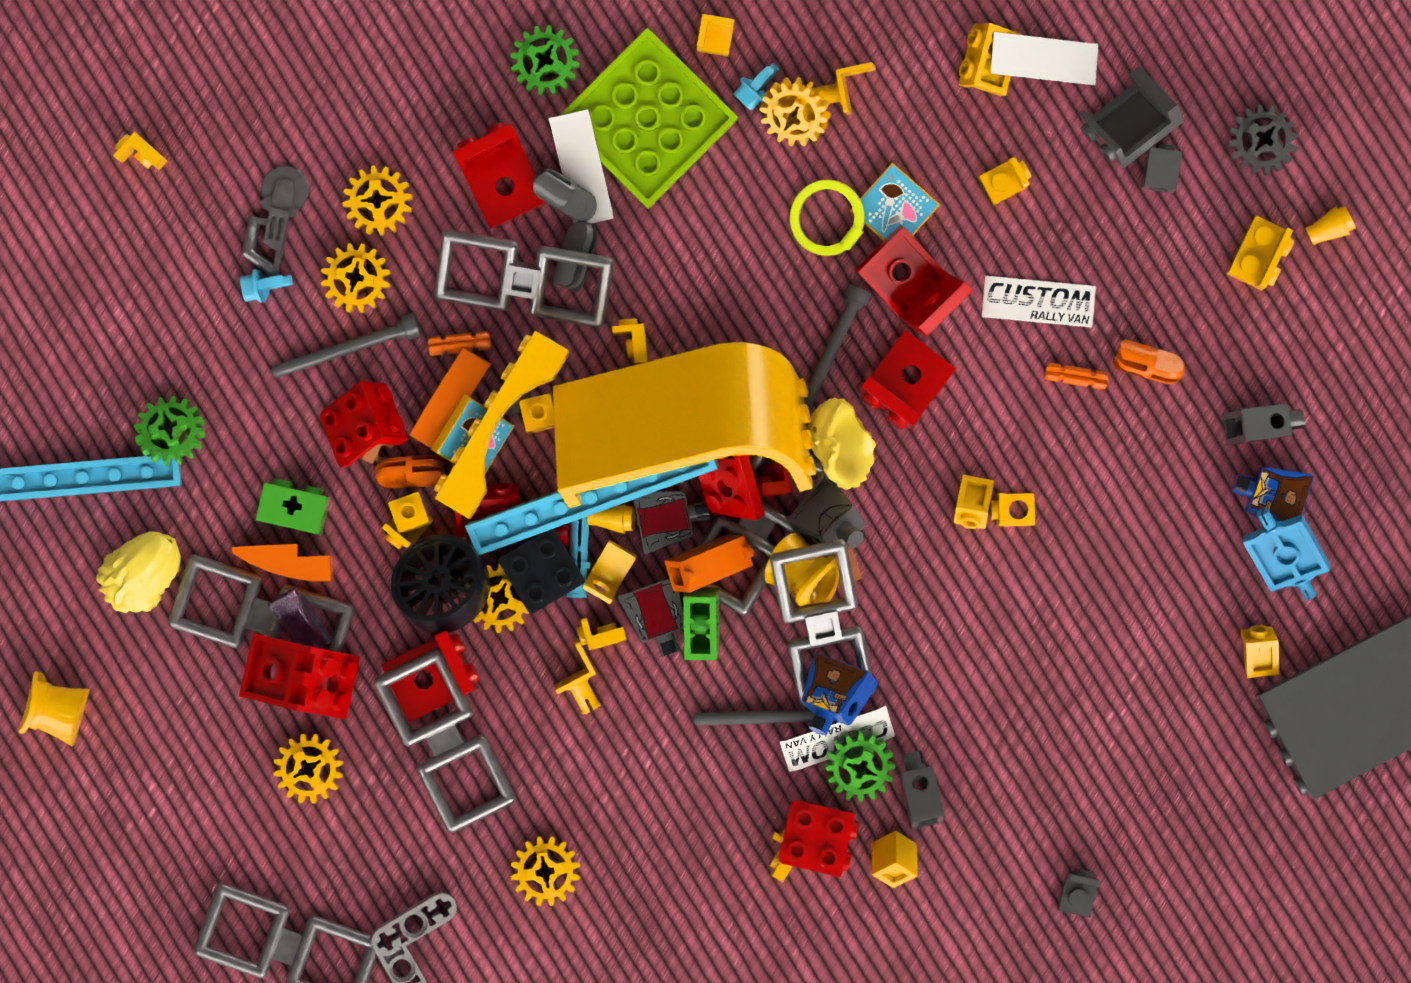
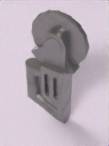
M279 166L271 170L264 177L261 185L263 200L259 202L269 212L268 219L249 216L241 256L271 277L279 276L290 218L297 216L296 211L306 203L309 195V184L306 177L298 169L290 166ZM260 225L266 226L263 242L276 251L274 263L255 250Z

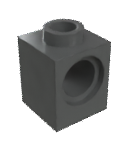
M1156 143L1155 148H1149L1146 151L1141 189L1173 194L1177 190L1182 152L1174 151L1175 146L1163 143Z

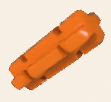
M488 331L476 332V335L472 336L471 333L445 335L444 339H441V336L428 338V351L431 356L443 355V352L446 351L448 354L460 353L463 348L473 352L474 348H478V351L491 349V338Z
M1048 363L1045 369V379L1055 382L1062 380V383L1085 387L1092 385V388L1105 389L1108 383V373L1098 370L1091 372V369L1068 365L1061 367V364Z

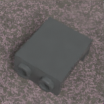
M1140 66L1129 73L1133 82L1129 88L1094 115L1090 116L1085 110L1079 114L1083 122V126L1080 129L1091 143L1096 140L1101 145L1099 149L1109 162L1115 160L1123 169L1184 122L1178 105Z

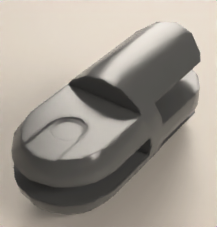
M544 168L535 174L533 192L538 198L577 221H587L595 215L597 202L590 192L552 169Z
M587 221L575 222L567 231L562 249L593 254L598 241L596 227ZM557 261L552 281L573 292H579L583 287L589 267Z

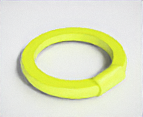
M829 179L815 181L804 187L792 203L790 210L792 233L797 242L811 253L821 256H833L846 250L850 251L864 233L865 213L862 202L855 191L842 182ZM826 189L835 190L843 194L851 203L854 212L853 226L839 243L831 246H822L812 242L804 234L800 224V212L804 202L815 192Z

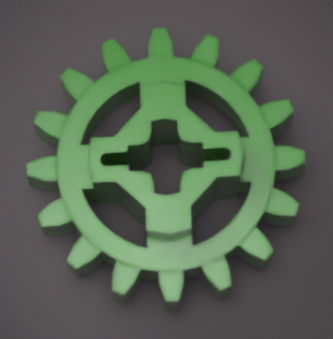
M548 25L546 32L541 33L538 26H535L534 35L530 36L526 31L523 32L524 43L515 41L514 46L519 52L510 53V58L518 63L511 66V70L515 73H521L516 79L518 84L525 81L528 82L526 85L527 92L532 91L536 87L538 88L539 96H543L545 89H549L552 96L556 95L555 87L560 86L564 90L568 89L565 82L566 79L575 81L576 76L571 70L580 68V63L572 58L577 57L579 51L578 49L570 50L574 40L571 37L564 41V30L560 29L555 35L552 34L551 25ZM548 40L547 44L535 47L532 45L538 41ZM560 47H562L566 54V65L558 60L557 54L560 51ZM547 54H550L553 64L551 66L545 64L539 70L540 62L538 57L545 58ZM524 56L532 61L533 68L530 74L524 68ZM553 74L557 76L554 80L542 81L545 76Z
M171 396L169 403H165L163 398L159 397L158 406L154 407L151 403H148L146 405L149 412L147 414L139 412L138 416L143 423L134 424V428L139 434L135 437L138 445H142L140 449L144 456L151 454L150 458L153 463L156 464L162 458L165 466H169L171 459H175L178 465H181L182 456L186 455L192 459L194 456L191 450L193 448L201 450L202 445L198 438L206 437L204 429L201 428L205 425L202 416H198L200 413L196 406L190 408L187 399H183L178 404L175 396ZM168 422L170 423L173 431L172 440L170 439L167 430L169 429L167 425ZM158 446H165L169 449H163Z
M857 730L856 738H851L848 733H845V742L841 743L835 740L833 743L837 750L835 752L827 751L826 753L832 760V762L824 764V768L832 772L826 778L829 783L837 782L833 787L837 794L845 790L844 797L846 800H850L853 794H856L859 802L863 801L864 794H868L873 800L875 799V790L886 791L883 785L884 781H893V777L888 773V770L896 769V765L894 762L887 760L894 755L890 749L883 751L886 746V742L883 739L875 743L876 736L872 732H870L867 738H864L861 730ZM858 747L857 750L847 753L851 748ZM874 751L880 757L881 767L872 762ZM863 760L867 768H859L858 772H856L853 765H860ZM839 766L848 771L846 782L840 777ZM869 780H873V781L870 782L869 784H866V785L861 786L862 783H864V782H866V781H869Z

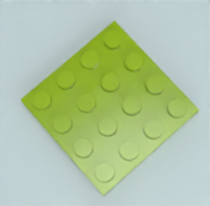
M648 27L559 115L588 110L601 164L647 209L739 119Z

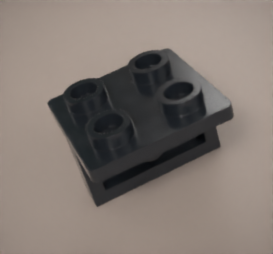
M554 528L539 534L498 560L529 614H534L552 602H556L585 583V579Z

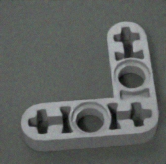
M445 892L433 893L373 930L370 936L371 946L392 983L410 982L415 975L419 979L414 980L413 983H427L406 946L454 917L457 905L449 894ZM441 899L443 902L449 901L450 904L446 907L447 913L445 915H442L440 912L432 914L430 917L434 922L429 924L426 915L420 909L426 906V910L430 912L437 907L435 901ZM410 915H418L422 919L421 929L414 933L408 932L404 926L406 918ZM398 923L399 929L406 936V939L401 941L400 936L397 935L390 940L392 946L386 948L384 945L378 947L377 943L381 940L379 935L383 932L387 936L395 933L396 930L392 926ZM399 959H405L410 963V971L403 977L395 976L392 971L393 964Z

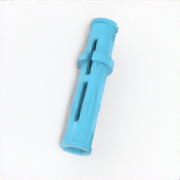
M587 516L580 519L579 546V519L570 522L569 554L585 581L587 579V569L591 568V562H588L589 524ZM583 585L569 592L566 597L587 598L586 590L583 589Z

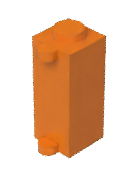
M727 534L664 560L672 589L677 592L690 593L753 566L751 557L754 556V550L745 540L744 535Z

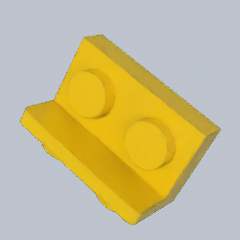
M992 23L974 24L967 37L968 48L965 59L959 68L960 79L958 85L974 87L998 96H1006L1011 76L991 73L994 32L1022 34Z
M1257 215L1254 216L1227 274L1261 291L1267 285L1273 286L1281 270L1276 266L1281 256H1288L1295 240L1290 238L1293 230L1288 227L1284 229Z

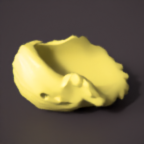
M830 398L820 404L811 414L808 430L813 440L812 451L822 463L827 477L837 483V487L849 490L851 487H859L860 483L867 480L866 475L869 474L870 467L874 464L873 450L876 443L872 439L871 433L863 427L862 421L856 416L854 408L845 399Z
M149 531L134 537L117 550H114L113 553L106 555L104 563L98 568L99 573L96 575L97 582L101 584L98 591L105 594V602L111 603L115 611H122L123 613L128 611L149 612L153 607L157 606L161 600V595L165 592V588H169L172 579L179 572L181 555L176 539L166 534Z

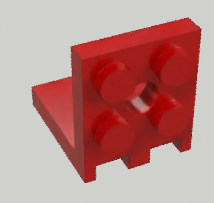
M504 122L498 123L486 130L488 135L477 140L474 136L459 142L457 144L458 149L453 151L490 230L546 204L545 201L538 198L533 192L535 173L523 151L512 123L505 126ZM503 178L511 179L515 185L514 191L507 196L500 195L496 191L498 181Z
M901 225L855 269V272L905 325L925 336H928L973 291L965 281L946 273ZM898 263H905L907 266L906 276L896 280L893 277V268Z
M905 330L858 392L863 395L861 400L874 410H877L879 407L887 413L886 419L898 429L902 430L905 427L907 430H910L956 368ZM914 366L919 370L920 379L917 383L908 384L903 380L902 371L905 367Z
M750 454L716 459L719 466L718 469L698 476L709 513L750 520H758L765 515L749 460Z
M448 630L434 636V639L381 664L384 673L435 648H440L463 695L479 689L476 682L481 680L473 663L467 664L462 654L466 651V648L459 634L453 635ZM435 663L421 669L427 670L433 675V684L427 689L419 688L415 682L416 674L419 671L391 684L409 723L454 701Z
M253 633L239 696L295 711L346 719L355 678L358 673L360 656ZM276 663L277 674L272 679L271 668ZM328 678H330L329 685H328V687H327V689H326L327 680H328Z

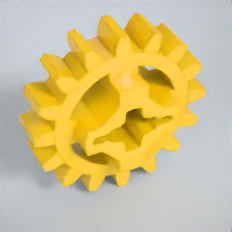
M786 77L781 85L777 82L773 83L770 91L767 90L764 95V102L760 107V111L765 114L761 122L763 124H770L767 131L768 134L774 132L779 134L778 142L787 138L789 139V146H793L796 140H799L802 146H806L809 138L815 142L820 133H824L828 125L826 122H828L831 113L826 111L830 103L829 100L820 99L824 92L822 89L816 92L812 90V81L804 86L802 85L801 77H797L794 84H791L789 78ZM799 106V109L795 116L791 117L795 108Z
M375 165L371 166L370 174H366L362 169L359 170L361 178L356 180L351 177L349 181L353 188L344 189L343 191L345 195L350 197V200L342 202L343 207L351 208L352 210L346 217L348 220L357 218L358 220L354 227L359 230L365 225L367 235H371L374 229H378L380 236H384L385 228L387 227L396 232L395 223L399 221L405 224L406 220L402 216L403 213L412 212V208L406 205V202L413 200V196L408 193L404 194L409 184L407 182L398 183L401 178L399 172H396L392 177L389 176L390 169L387 166L384 167L382 173H378ZM382 180L392 184L397 189V192L385 190ZM369 182V188L364 195H358L360 189ZM380 193L381 197L386 199V201L381 202V208L377 209L373 203L368 202L375 199V194ZM398 206L394 215L387 219L386 214L392 207ZM358 210L370 211L373 214L374 222L365 219Z
M348 243L347 252L344 253L339 248H336L338 257L336 259L327 257L326 260L331 266L329 269H321V272L328 276L327 280L321 282V286L330 287L331 289L325 296L328 299L336 297L334 306L337 308L341 307L343 303L346 304L347 313H351L354 306H357L360 313H364L366 304L375 309L376 303L374 300L377 297L382 300L386 298L381 292L382 288L391 287L390 283L384 281V277L391 275V271L387 269L382 270L381 268L387 261L385 258L375 259L378 253L375 248L366 253V245L362 243L358 250H355L353 245ZM353 258L350 265L344 269L338 268L342 262ZM367 260L374 265L377 276L367 272ZM359 268V274L364 280L363 282L358 281L353 288V283L348 277L349 275H355L356 270ZM335 280L343 282L345 285V297L337 290ZM368 288L374 289L368 296L359 299L361 292Z
M487 565L490 579L497 576H503L500 584L490 587L487 599L489 606L487 613L485 614L481 610L473 621L477 623L484 620V630H488L491 625H495L496 633H501L502 626L506 625L510 631H513V622L517 621L523 625L525 621L522 614L529 613L522 601L514 598L511 590L512 584L501 565H498L497 571H494L490 565ZM507 584L505 597L509 599L508 603H501L493 612L495 599L491 596L493 592L499 593ZM511 609L516 612L508 619L497 620L502 611Z
M306 733L301 734L299 743L294 738H290L288 740L291 746L289 749L285 747L279 748V751L284 755L283 758L274 759V763L280 765L281 768L274 772L273 775L276 777L282 776L283 779L279 783L278 788L287 786L289 791L286 797L291 798L295 793L298 794V803H303L306 796L310 797L312 804L317 803L318 794L324 799L329 798L327 789L337 790L339 787L334 782L335 778L344 777L343 773L337 771V767L344 764V761L335 759V756L340 752L339 748L330 750L328 747L331 740L327 739L320 743L319 734H314L311 741H308ZM304 747H314L323 753L318 756L310 755ZM293 754V758L296 761L294 771L288 774V762ZM304 760L307 763H315L321 760V763L317 764V767L313 769V777L310 774H302L297 777V774L302 772L301 770L305 767ZM330 763V774L325 782L322 777L323 769L326 764ZM299 781L308 782L314 790H304L295 784Z
M538 836L537 845H533L528 840L525 842L526 852L522 850L516 851L517 856L521 860L520 862L514 861L511 863L512 867L518 869V873L511 875V880L520 881L515 890L517 892L522 890L527 892L524 900L528 901L534 896L537 898V906L541 905L543 899H547L549 905L554 906L555 897L558 896L563 902L566 900L565 890L574 893L576 888L571 884V881L580 880V875L573 873V869L581 865L580 862H572L571 860L576 854L575 850L569 852L564 850L567 844L566 841H563L558 846L555 845V836H551L548 843H544L542 836ZM548 849L560 854L565 861H555L549 856ZM536 852L537 861L534 866L524 869L528 857ZM542 856H544L547 866L554 867L555 872L550 874L549 886L544 875H538L537 870L542 867ZM567 873L564 884L555 890L554 881L558 875ZM535 880L542 885L543 892L533 889L527 881Z

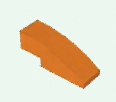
M463 348L409 435L432 448L464 394L470 398L473 397L491 363Z
M299 544L232 547L234 555L265 571L300 580L334 582L333 556L301 557Z

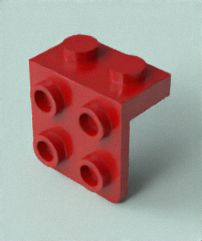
M360 381L320 413L321 423L340 467L350 466L377 444L400 446L408 440L403 420L399 416L394 404L393 395L387 384Z
M799 800L793 801L790 805L778 857L779 861L785 865L841 878L842 870L848 871L852 852L847 851L849 840L856 839L859 821L854 820L855 813Z

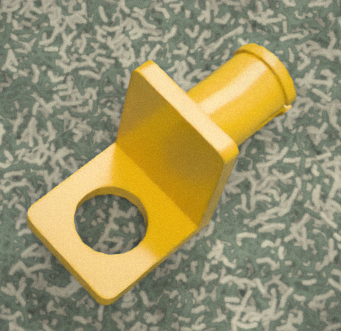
M872 62L836 69L837 80H835L834 84L815 87L812 90L816 92L822 89L824 92L820 98L821 100H829L830 104L839 102L842 105L843 112L846 115H850L852 110L845 77L875 71L876 67Z
M576 637L573 639L574 644L587 667L554 684V688L557 694L565 690H571L581 709V713L587 714L591 711L585 699H588L593 710L597 709L601 704L588 683L589 678L594 676L596 672L579 639Z

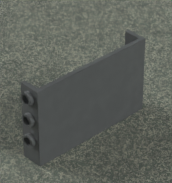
M1411 614L1255 695L1267 720L1263 721L1265 729L1272 739L1277 737L1282 747L1278 750V753L1286 767L1292 766L1297 776L1293 781L1301 796L1307 795L1309 799L1314 800L1411 749Z

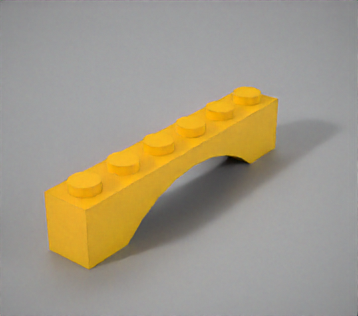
M537 331L533 333L532 337L526 334L517 350L521 355L516 364L510 362L501 376V379L505 381L499 392L495 390L491 392L484 404V407L488 409L482 420L479 418L475 419L467 435L471 436V439L465 448L461 445L451 459V463L454 464L453 469L448 476L443 473L434 488V491L438 492L435 497L436 500L470 520L487 493L485 479L486 455L490 439L497 424L507 410L523 395L538 386L554 381L570 354L569 350Z

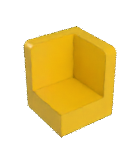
M702 14L697 51L728 57L734 19Z
M896 830L872 843V875L892 888L917 877V844Z

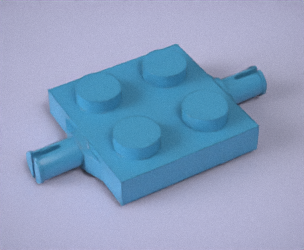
M1265 507L1264 510H1258L1256 516L1259 518L1263 528L1244 535L1243 544L1270 591L1273 592L1284 587L1298 586L1305 600L1308 601L1309 598H1315L1317 592L1311 585L1310 580L1317 575L1329 572L1331 563L1303 514L1285 521L1275 522L1269 508Z

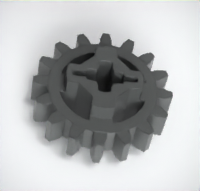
M1258 105L1255 109V114L1249 108L1243 112L1245 120L1240 117H1236L1234 120L1238 129L1231 128L1228 131L1229 135L1235 137L1234 140L1227 143V147L1236 149L1231 158L1237 159L1240 157L1242 162L1239 168L1243 169L1247 165L1251 166L1250 171L1252 175L1256 174L1259 168L1262 169L1264 176L1270 174V167L1279 172L1282 170L1280 161L1289 164L1292 159L1287 153L1296 152L1298 149L1297 146L1291 144V141L1299 137L1297 133H1290L1289 130L1295 125L1294 121L1285 123L1284 118L1287 113L1282 112L1278 116L1275 115V106H1271L1267 112H1264L1262 105ZM1255 120L1270 121L1268 125L1263 126L1252 123ZM1279 129L1283 135V145L1278 141L1277 132ZM1271 130L1266 140L1267 144L1255 151L1259 137ZM1242 135L1247 139V151H1245L1242 144ZM1259 155H1268L1270 158H1274L1269 161L1256 160Z

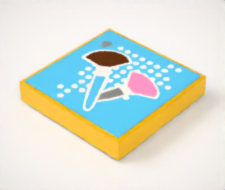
M894 163L890 164L860 198L865 213L864 225L882 241L888 238L900 225L914 236L940 206L935 199ZM851 208L849 212L854 215L853 208Z
M464 394L431 450L451 462L459 446L461 445L465 448L471 439V436L467 435L475 419L479 418L482 420L488 409ZM503 418L497 424L490 439L486 455L485 474L515 427Z

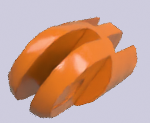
M1127 339L1122 340L1113 361V367L1116 370L1164 384L1179 382L1185 372V364L1178 355Z
M439 454L386 458L377 464L375 478L381 486L387 488L436 486L443 473L445 474V458Z

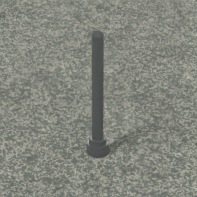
M848 284L843 295L846 297L843 302L846 306L807 386L808 397L804 398V403L807 404L809 412L857 310L861 311L863 305L867 306L872 294L854 285Z
M414 312L402 315L401 319L396 321V325L277 364L272 367L271 374L279 378L397 337H401V339L408 338L409 340L421 337Z
M809 709L696 713L693 716V723L697 726L811 722L815 714Z

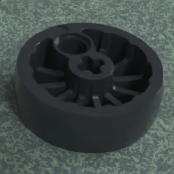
M433 535L414 543L399 558L392 573L391 592L399 611L414 626L430 633H442L446 630L452 632L469 624L481 612L490 592V575L485 561L469 543L452 535ZM432 559H434V566L430 564ZM424 565L427 568L425 572L420 570ZM470 571L463 576L465 580L458 581L459 576L463 572ZM458 594L465 596L459 604H456L454 601ZM421 601L418 609L414 611L413 606ZM434 602V614L427 615ZM450 603L452 608L443 612V604Z

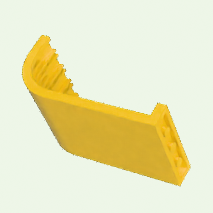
M732 342L716 344L553 386L557 490L570 508L581 505V492L740 454L771 458L788 469L800 492L813 489L811 475L816 474V468L812 456L809 455V449L813 448V440L806 424L811 422L808 406L804 403V398L808 397L806 382L804 378L799 379L792 364L777 351L758 344Z

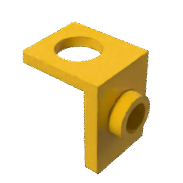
M1034 493L995 494L996 500L990 501L991 520H996V527L1035 525ZM1020 500L1027 505L1028 513L1023 519H1015L1010 515L1009 507L1012 502Z
M392 519L389 524L385 523L382 529L388 533L384 538L397 549H400L402 546L408 549L420 538L429 525L401 535L398 533L394 519Z
M609 540L591 569L583 589L611 604L618 587L634 563L637 555ZM593 584L601 586L607 592L600 591Z

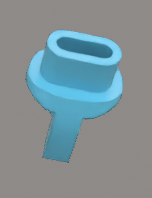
M772 63L770 66L765 67L754 80L742 77L740 79L742 84L733 94L748 109L753 110L760 101L764 102L763 97L766 92L763 88L780 69Z
M254 269L251 275L240 277L242 295L246 302L257 299L258 302L263 303L268 298L269 290L293 285L292 275L266 278L259 269Z

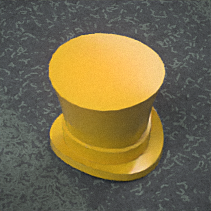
M792 533L778 543L771 555L810 545L801 534ZM831 554L828 558L821 556L784 564L789 591L793 593L795 602L799 607L830 602L839 580V570L835 555ZM769 557L765 569V581L775 586Z
M35 671L18 733L23 734L28 728L34 730L38 728L59 738L72 747L77 738L90 689L53 686L46 681L43 673Z

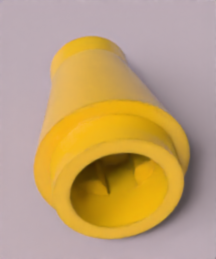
M1344 205L1340 208L1335 206L1305 229L1311 242L1315 245L1319 242L1350 235L1349 231L1356 227Z
M625 502L587 516V522L589 525L625 534L626 531L633 532L636 522L635 506H630Z

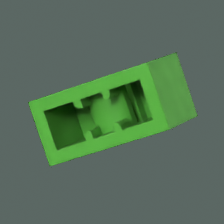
M276 478L273 479L272 484L264 482L256 521L322 535L330 497L323 496L324 489L305 485L304 491L291 489L293 482ZM294 497H297V503L302 504L301 510H295L294 514L290 515L291 509L286 507L287 501L293 502Z
M702 587L690 593L685 592L683 596L684 660H717L720 652L719 588Z

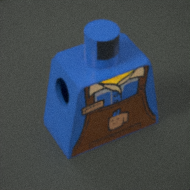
M1260 467L1257 470L1255 479L1237 474L1232 492L1248 497L1244 511L1258 518L1256 516L1257 511L1260 509L1264 510L1267 507L1275 522L1285 521L1302 514L1314 475Z
M815 653L802 696V703L815 714L809 728L818 734L826 736L833 720L845 725H851L876 689L878 681L867 670Z

